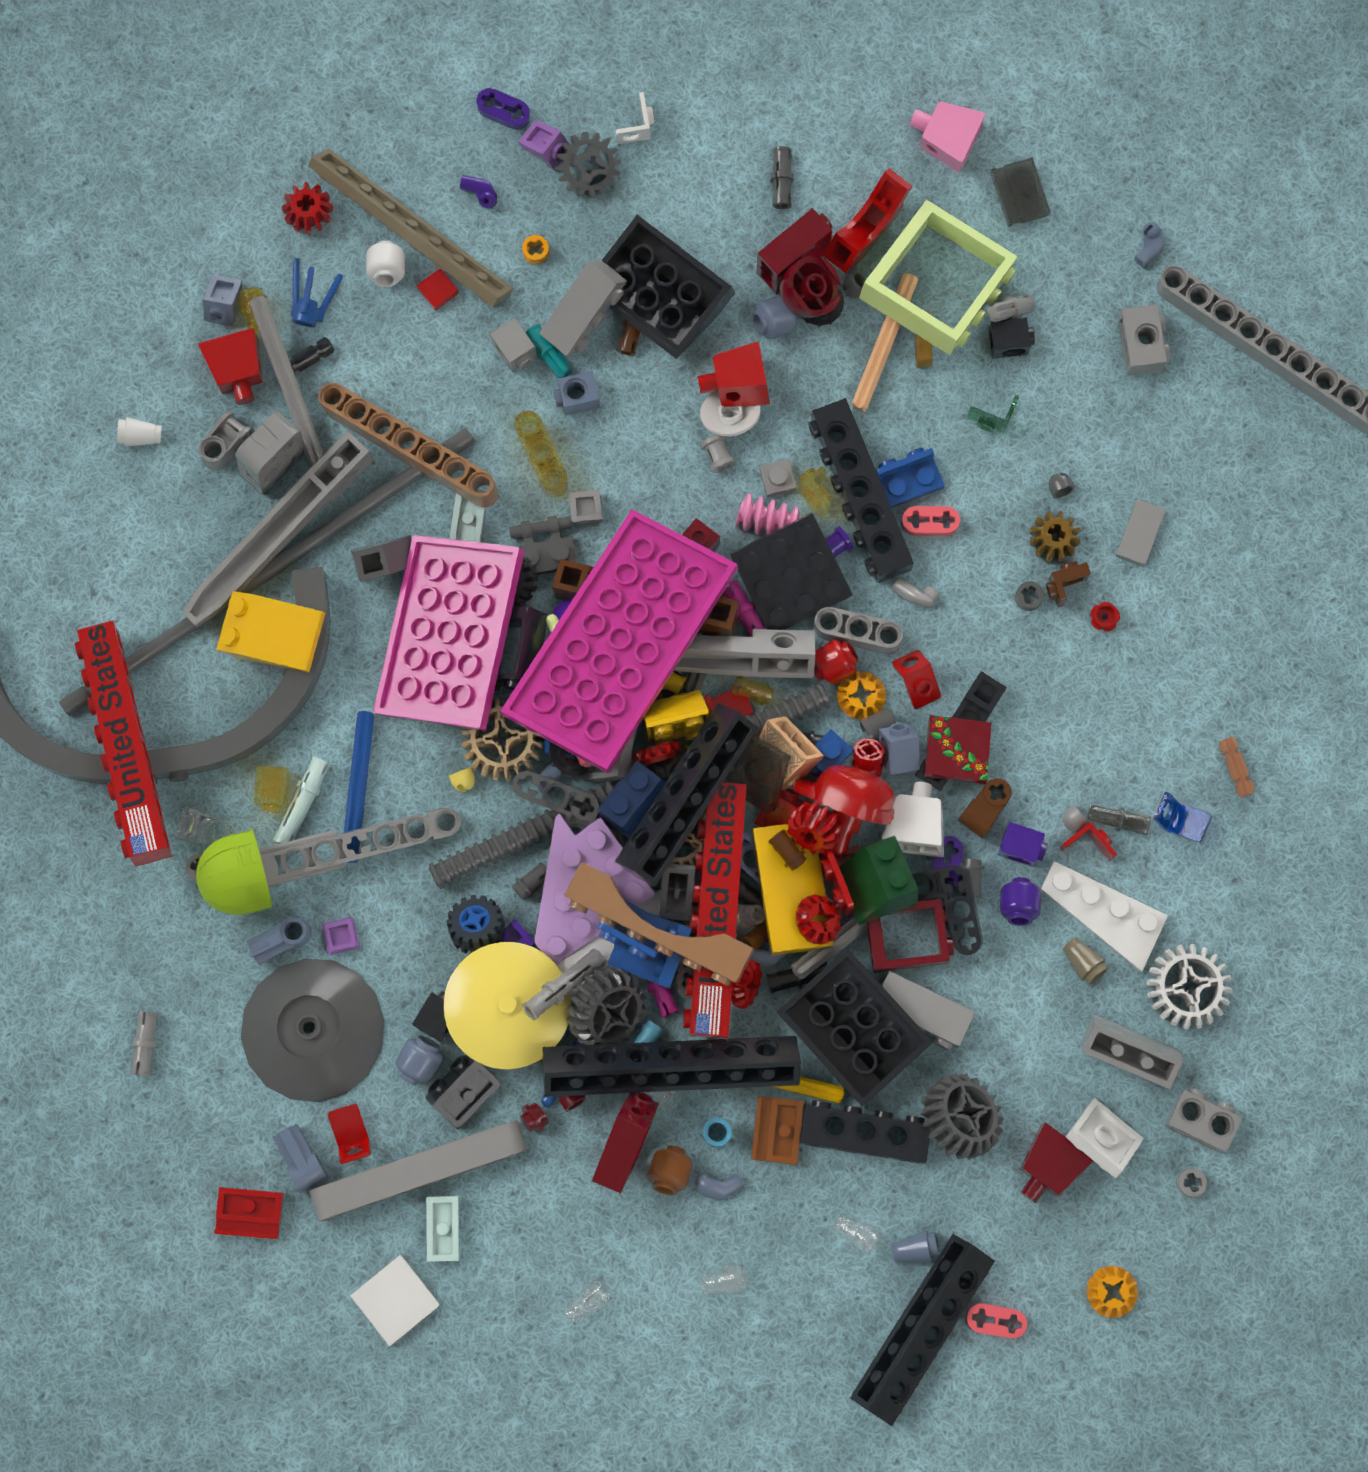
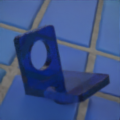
M1169 792L1164 793L1154 815V820L1164 831L1197 842H1202L1213 818L1209 812L1179 803ZM1169 803L1168 812L1166 816L1163 817L1165 807Z

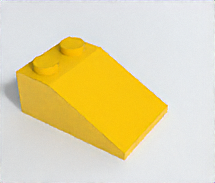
M232 591L216 650L240 660L309 672L326 613L267 597Z

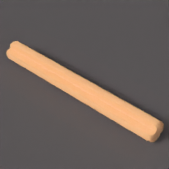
M904 273L896 293L910 302L918 278L909 273ZM888 316L885 318L852 401V407L862 412L868 409L901 325Z

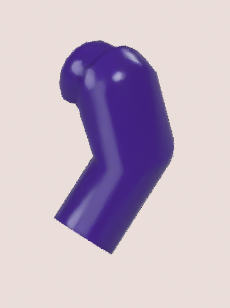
M462 175L460 189L475 192L479 204L483 208H492L496 205L497 194L490 181Z

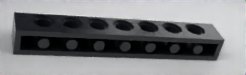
M777 1036L542 1047L544 1096L800 1085L801 1059L797 1037Z

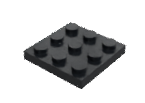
M812 512L729 553L733 562L738 565V572L766 628L769 630H785L817 614L822 608L831 607L853 596Z

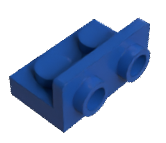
M917 448L909 452L904 459L896 461L893 458L878 465L879 468L876 469V472L891 508L945 487L933 459L934 451L932 448L925 451L923 448Z

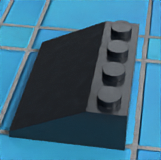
M638 214L602 259L605 264L627 281L622 288L624 291L622 297L615 305H610L609 308L675 359L717 318L735 294L731 285Z
M848 948L777 1011V1014L861 1107L867 1104L933 1043Z

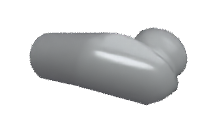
M902 578L897 579L892 588L895 593L907 601L926 608L936 605L935 601L939 598V592L933 587L928 586L922 592Z

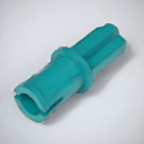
M540 324L531 326L525 333L534 344L535 350L539 354L538 359L540 361L544 360L557 379L570 375L572 367L553 344L539 334L542 330Z

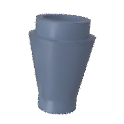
M926 1230L899 1242L892 1243L894 1261L933 1262V1259L938 1258L940 1254L936 1233H928Z

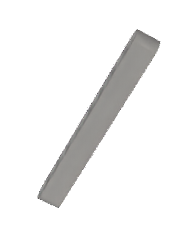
M1172 265L1163 270L1157 283V292L1164 300L1362 433L1368 435L1367 391L1182 267ZM1173 279L1178 283L1179 287H1169L1165 280ZM1199 296L1204 304L1197 305L1191 301L1190 297ZM1222 312L1226 314L1229 321H1220L1215 313ZM1240 330H1250L1254 338L1244 337ZM1266 346L1275 347L1279 355L1269 354ZM1291 363H1299L1303 367L1304 372H1296L1292 368ZM1316 380L1326 381L1329 389L1320 388ZM1346 396L1351 398L1354 402V406L1345 405L1342 401V397Z

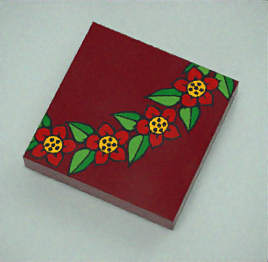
M930 715L928 720L924 777L986 784L988 780L992 723Z

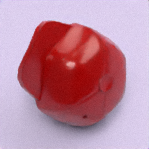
M835 765L823 771L816 782L803 777L797 778L794 782L793 788L798 794L811 798L822 805H828L829 808L834 809L833 813L838 814L837 820L843 824L840 839L836 846L832 848L833 853L836 855H847L853 834L859 833L863 820L889 825L894 819L895 809L893 807L895 798L892 788L885 780L867 770Z

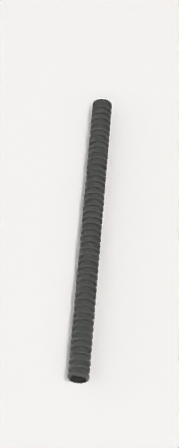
M817 682L814 688L809 686L805 692L802 690L798 691L797 696L792 694L789 695L788 700L781 699L780 704L772 703V707L769 709L764 707L762 712L755 711L752 717L750 715L745 716L759 727L751 740L755 739L758 741L763 727L769 719L786 716L794 724L796 719L803 720L804 715L812 716L815 710L820 712L821 707L829 708L830 699L824 686ZM687 743L684 745L685 748L677 751V757L644 766L663 781H666L690 745ZM621 780L606 781V785L601 786L599 784L596 790L593 791L591 788L588 789V792L596 796L599 805H601ZM571 797V801L565 806V809L571 811V805L579 807L581 809L580 814L584 816L588 811H594V807L590 805L591 799L585 798L583 802L575 800V797ZM546 809L542 815L539 813L535 814L536 818L534 819L529 817L526 818L527 822L523 824L521 821L518 822L517 827L511 825L506 832L501 830L497 836L492 834V838L489 840L484 838L480 844L477 842L473 843L474 847L472 848L466 846L464 848L465 851L460 852L458 850L454 856L449 854L444 861L439 859L435 865L430 863L429 871L437 887L442 889L444 888L443 884L448 883L451 885L453 884L452 880L457 878L459 881L462 879L461 876L465 874L468 877L471 875V871L475 870V872H478L482 866L487 868L490 862L496 864L497 859H506L505 855L510 854L513 856L515 855L514 851L518 849L521 852L525 846L532 847V843L535 841L540 843L544 837L549 839L550 834L553 833L555 817L561 814L565 820L567 815L555 810L549 811Z

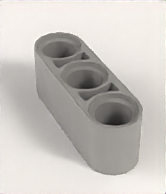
M833 607L822 608L817 612L814 621L815 633L823 640L839 639L842 642L848 641L853 647L883 654L894 653L899 648L903 638L901 627L893 621ZM824 618H831L836 622L837 626L832 630H826L821 627L820 621ZM853 625H861L865 628L866 634L862 637H856L850 632V628ZM891 632L895 635L896 641L892 644H886L881 640L880 634Z

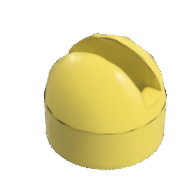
M471 767L448 776L454 789L459 792L470 790L475 784V776Z

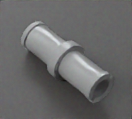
M138 1011L136 1038L132 1039L131 1046H134V1054L130 1074L151 1076L153 1048H157V1042L154 1040L159 1013Z

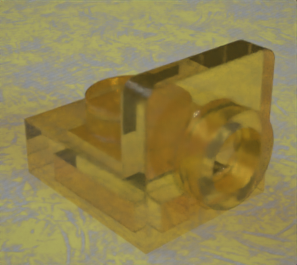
M823 466L817 470H814V468L807 470L799 478L801 482H799L797 490L819 519L830 511L831 506L829 502L831 497L821 485L819 487L816 486L817 483L825 478L826 470Z

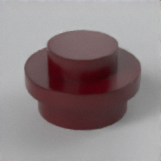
M535 1102L530 1106L526 1104L522 1107L523 1114L520 1118L524 1126L530 1132L532 1130H535L537 1133L544 1131V1126L549 1122L541 1107Z

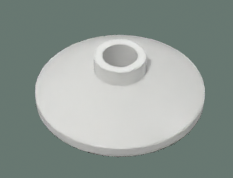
M716 391L703 402L700 417L704 427L710 432L720 436H735L750 430L757 423L761 408L760 405L721 406L719 392Z

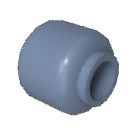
M781 295L762 300L756 305L755 311L752 313L755 330L769 339L794 331L796 320L799 318L798 315L792 313L785 306Z
M418 1036L417 1039H408L396 1060V1067L402 1072L400 1077L412 1085H417L418 1082H430L442 1062V1054L439 1052L440 1046L424 1036Z

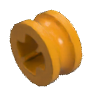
M532 235L524 240L522 244L524 259L533 265L544 263L549 257L547 240L540 235ZM539 244L542 245V254L535 253L533 256L530 255L531 250L529 247L531 245L537 247Z

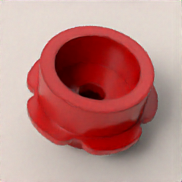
M1101 602L1090 611V617H1092L1091 624L1097 630L1112 631L1116 628V623L1120 621L1119 610L1112 603ZM1105 614L1108 618L1104 620L1102 618V615Z

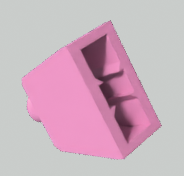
M938 102L932 116L916 109L909 126L924 132L920 143L921 149L960 173L982 128L985 113L945 102Z

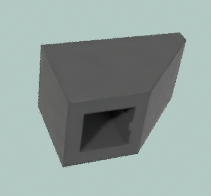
M411 535L351 549L358 580L363 582L405 570L412 541Z

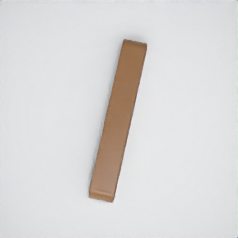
M328 383L320 389L319 401L330 418L477 506L490 507L497 502L499 491L488 472L340 384ZM336 397L341 398L338 403L334 405L329 404L332 399ZM365 412L362 418L353 419L357 413ZM382 427H390L386 433L378 434ZM414 441L412 447L408 449L402 448L406 442ZM440 456L435 463H427L430 457ZM456 471H465L461 477L451 478ZM480 486H490L486 492L476 493Z

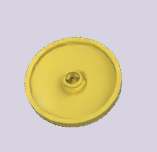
M494 943L472 952L454 970L447 984L444 996L445 1021L455 1043L471 1059L494 1069H520L542 1060V1047L557 1046L565 1034L568 1026L566 1018L570 1015L566 1009L571 1005L570 992L563 997V1002L558 1006L552 1005L536 1020H532L526 1015L522 1004L542 990V985L547 981L552 982L562 974L561 970L543 952L522 943Z

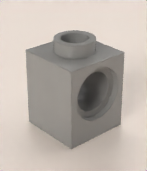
M516 318L490 333L492 344L511 371L516 368L522 370L528 367L534 361L533 357L537 356L534 344Z

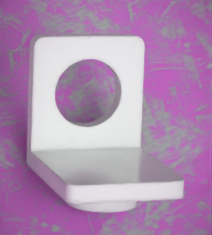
M639 92L643 125L617 129V145L650 139V125L654 124L652 106L646 107L644 92ZM634 133L637 134V135L631 136V137H624L625 135H628V134H634Z

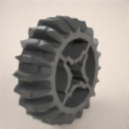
M605 966L603 971L595 969L593 977L585 976V983L582 986L576 985L578 992L576 995L570 996L573 1003L566 1008L570 1014L566 1021L570 1025L569 1030L577 1038V1041L583 1045L620 1044L621 1040L628 1041V1035L631 1032H637L635 1026L638 1022L643 1021L640 1015L647 1010L643 1004L647 997L643 992L644 987L633 974L626 972L622 968L615 967L613 969Z
M951 1074L936 1081V1084L931 1086L926 1092L927 1096L922 1101L925 1108L920 1113L927 1118L923 1127H927L931 1131L928 1138H935L938 1141L936 1148L945 1147L946 1156L955 1154L957 1160L964 1158L968 1160L974 1159L979 1155L989 1152V1149L999 1141L998 1136L1003 1132L999 1125L1002 1124L1004 1118L998 1115L1002 1107L995 1105L994 1099L996 1095H989L987 1092L988 1085L979 1086V1079H970L968 1074L960 1076Z

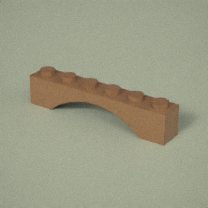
M583 862L580 863L564 895L571 899L568 906L584 914L590 909L599 914L598 921L612 928L615 927L616 923L628 928L625 934L641 943L645 937L656 942L655 950L669 957L675 952L685 957L682 962L683 964L699 972L702 966L713 971L711 978L726 986L729 985L730 981L738 984L755 950L726 934L710 937H685L670 934L653 927L641 919L628 906L611 876Z

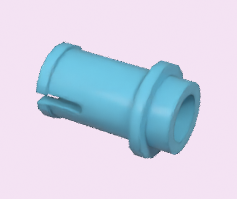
M648 1020L645 1025L642 1023L641 1027L643 1029L633 1043L662 1040L661 1034L664 1030Z

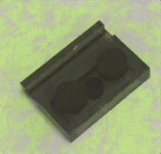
M1033 157L1006 164L998 169H991L990 175L1008 227H1011L1013 224H1022L1050 215L1051 211Z

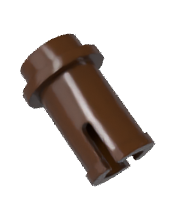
M624 320L621 323L623 330L616 351L624 355L635 356L641 332Z
M785 829L778 832L768 841L785 861V868L789 867L793 871L807 860L804 856L805 851L798 849L787 835Z
M758 920L755 923V928L739 938L738 941L755 950L764 943H769L766 920Z

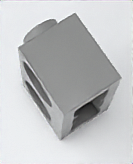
M1190 1088L1189 1091H1180L1164 1126L1221 1154L1227 1153L1242 1120V1117L1235 1114L1236 1109L1223 1102L1215 1105L1206 1100V1094ZM1186 1103L1192 1104L1197 1110V1116L1193 1121H1189L1183 1116L1182 1109ZM1215 1117L1221 1118L1226 1124V1130L1222 1135H1218L1212 1130L1211 1123Z

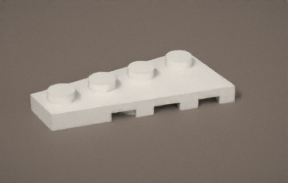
M1054 861L1040 889L1041 892L1081 922L1085 928L1103 940L1139 972H1142L1168 915Z

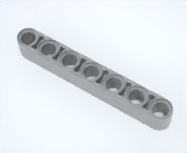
M516 1120L317 1187L309 1192L318 1221L321 1222L333 1218L332 1216L337 1217L363 1208L364 1205L366 1207L393 1198L394 1195L398 1196L422 1188L423 1185L428 1186L453 1177V1175L457 1176L484 1167L483 1165L485 1164L489 1165L513 1157L514 1154H522L528 1150L519 1122Z

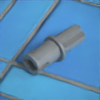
M1028 294L1017 298L1012 296L1006 297L1002 302L988 307L987 314L990 315L992 322L1016 319L1020 315L1032 313L1035 309V300L1032 296L1028 297Z

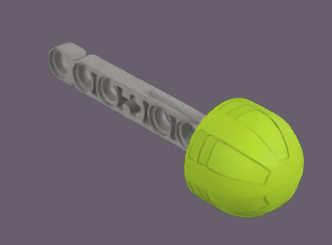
M439 808L427 811L426 816L415 814L340 834L333 830L261 849L258 848L253 829L245 832L242 831L218 839L203 852L196 869L197 886L202 897L210 906L226 914L243 915L263 911L268 908L271 909L272 902L268 887L345 868L344 863L424 843L430 837L436 840L451 836L459 830L461 818L453 809ZM443 813H450L455 819L454 826L447 831L441 830L438 826V818ZM413 821H421L425 827L424 834L419 838L410 837L407 832L408 825ZM384 828L391 829L395 836L392 844L388 846L380 845L377 840L378 832ZM372 831L371 840L376 849L370 850L369 844L360 846L359 853H355L353 849H347V844L352 842L351 837L356 836L359 841L368 839L366 833ZM322 844H329L334 849V855L328 861H320L316 856V850ZM293 851L300 852L303 856V864L297 869H291L285 863L286 856ZM279 854L280 864L284 870V873L278 874V864L274 859V856Z

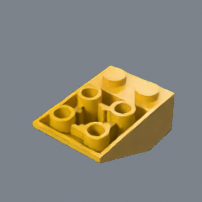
M700 690L653 702L643 718L649 745L668 743L673 741V739L684 736L686 740L695 739L709 717L708 708Z

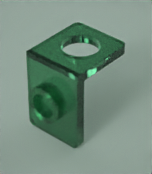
M1015 395L1005 420L973 406L970 407L967 418L977 422V426L985 431L993 432L997 430L1005 433L1020 395Z

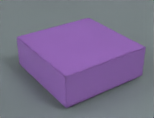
M353 917L322 924L329 955L360 948Z

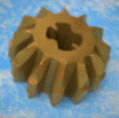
M1051 511L1046 512L1045 519L1038 516L1035 519L1036 526L1031 527L1029 530V534L1034 536V538L1030 539L1029 545L1032 547L1040 546L1036 550L1035 555L1039 557L1044 552L1047 553V563L1051 562L1054 555H1056L1059 562L1064 561L1065 554L1072 557L1075 554L1073 547H1077L1081 543V540L1076 537L1081 531L1080 527H1070L1075 519L1074 517H1069L1066 521L1063 520V511H1059L1056 518H1054ZM1053 531L1058 532L1059 539L1057 542L1052 540L1051 534Z

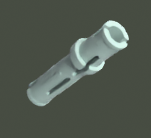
M312 757L302 780H298L296 785L298 789L273 841L281 844L295 840L315 796H319L321 792L319 788L331 764L317 757Z

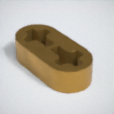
M914 333L916 367H932V344Z

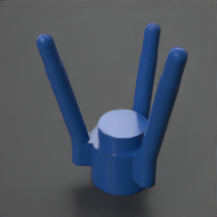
M294 258L292 309L290 316H293V323L314 328L317 321L323 322L325 311L343 276L342 274L337 275L320 308H318V302L310 299L314 267L310 266L308 269L304 295L299 301V259Z

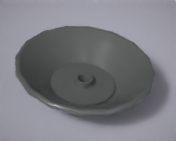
M306 958L280 966L257 985L244 1009L241 1040L249 1066L266 1087L291 1100L320 1102L347 1093L369 1074L382 1050L384 1018L377 995L359 973L336 961ZM313 1022L315 1024L314 1032L306 1033L304 1030L305 1025Z

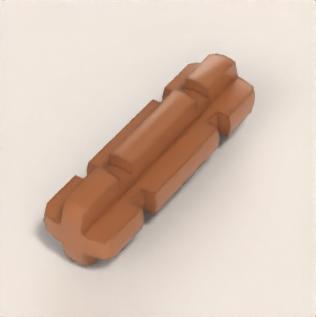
M1229 737L1220 741L1219 747L1222 755H1226L1224 760L1232 781L1237 783L1235 788L1238 796L1245 797L1253 794L1255 787L1252 780L1248 779L1250 774L1242 753H1238L1237 749L1239 746L1236 738Z

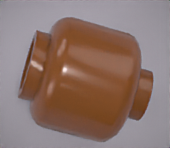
M668 1145L667 1149L657 1150L653 1154L647 1174L648 1180L653 1184L652 1188L655 1191L665 1195H676L677 1192L683 1191L687 1187L693 1163L685 1155L684 1149Z

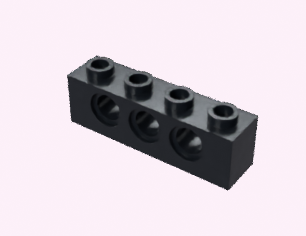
M812 1100V1106L805 1105L799 1142L801 1145L919 1164L927 1163L930 1142L928 1137L931 1131L929 1128L923 1127L925 1118L906 1115V1121L893 1119L894 1113L875 1110L874 1116L862 1114L863 1108L844 1105L842 1111L830 1109L831 1103ZM829 1118H838L842 1122L843 1130L841 1134L831 1135L826 1131L825 1123ZM869 1123L872 1125L874 1136L871 1140L859 1138L857 1135L859 1124ZM892 1128H900L904 1131L906 1139L902 1145L897 1146L889 1141L888 1134Z

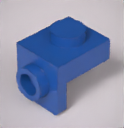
M830 729L815 745L824 757L810 773L818 779L820 774L828 767L841 765L853 753V749Z

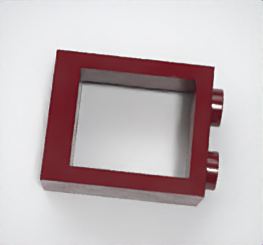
M812 208L757 253L756 273L775 294L780 292L782 275L792 263L805 256L823 257L822 255L832 239L833 226L830 220L823 213L818 214Z
M941 899L918 901L917 905L889 914L895 915L933 910L939 954L886 961L881 919L878 918L867 923L873 973L949 963V956L954 955V945L952 937L946 936L945 925H949L946 908L942 906Z
M645 1093L628 1094L616 1117L592 1182L620 1194L622 1193L635 1167L659 1107V1102L654 1101Z

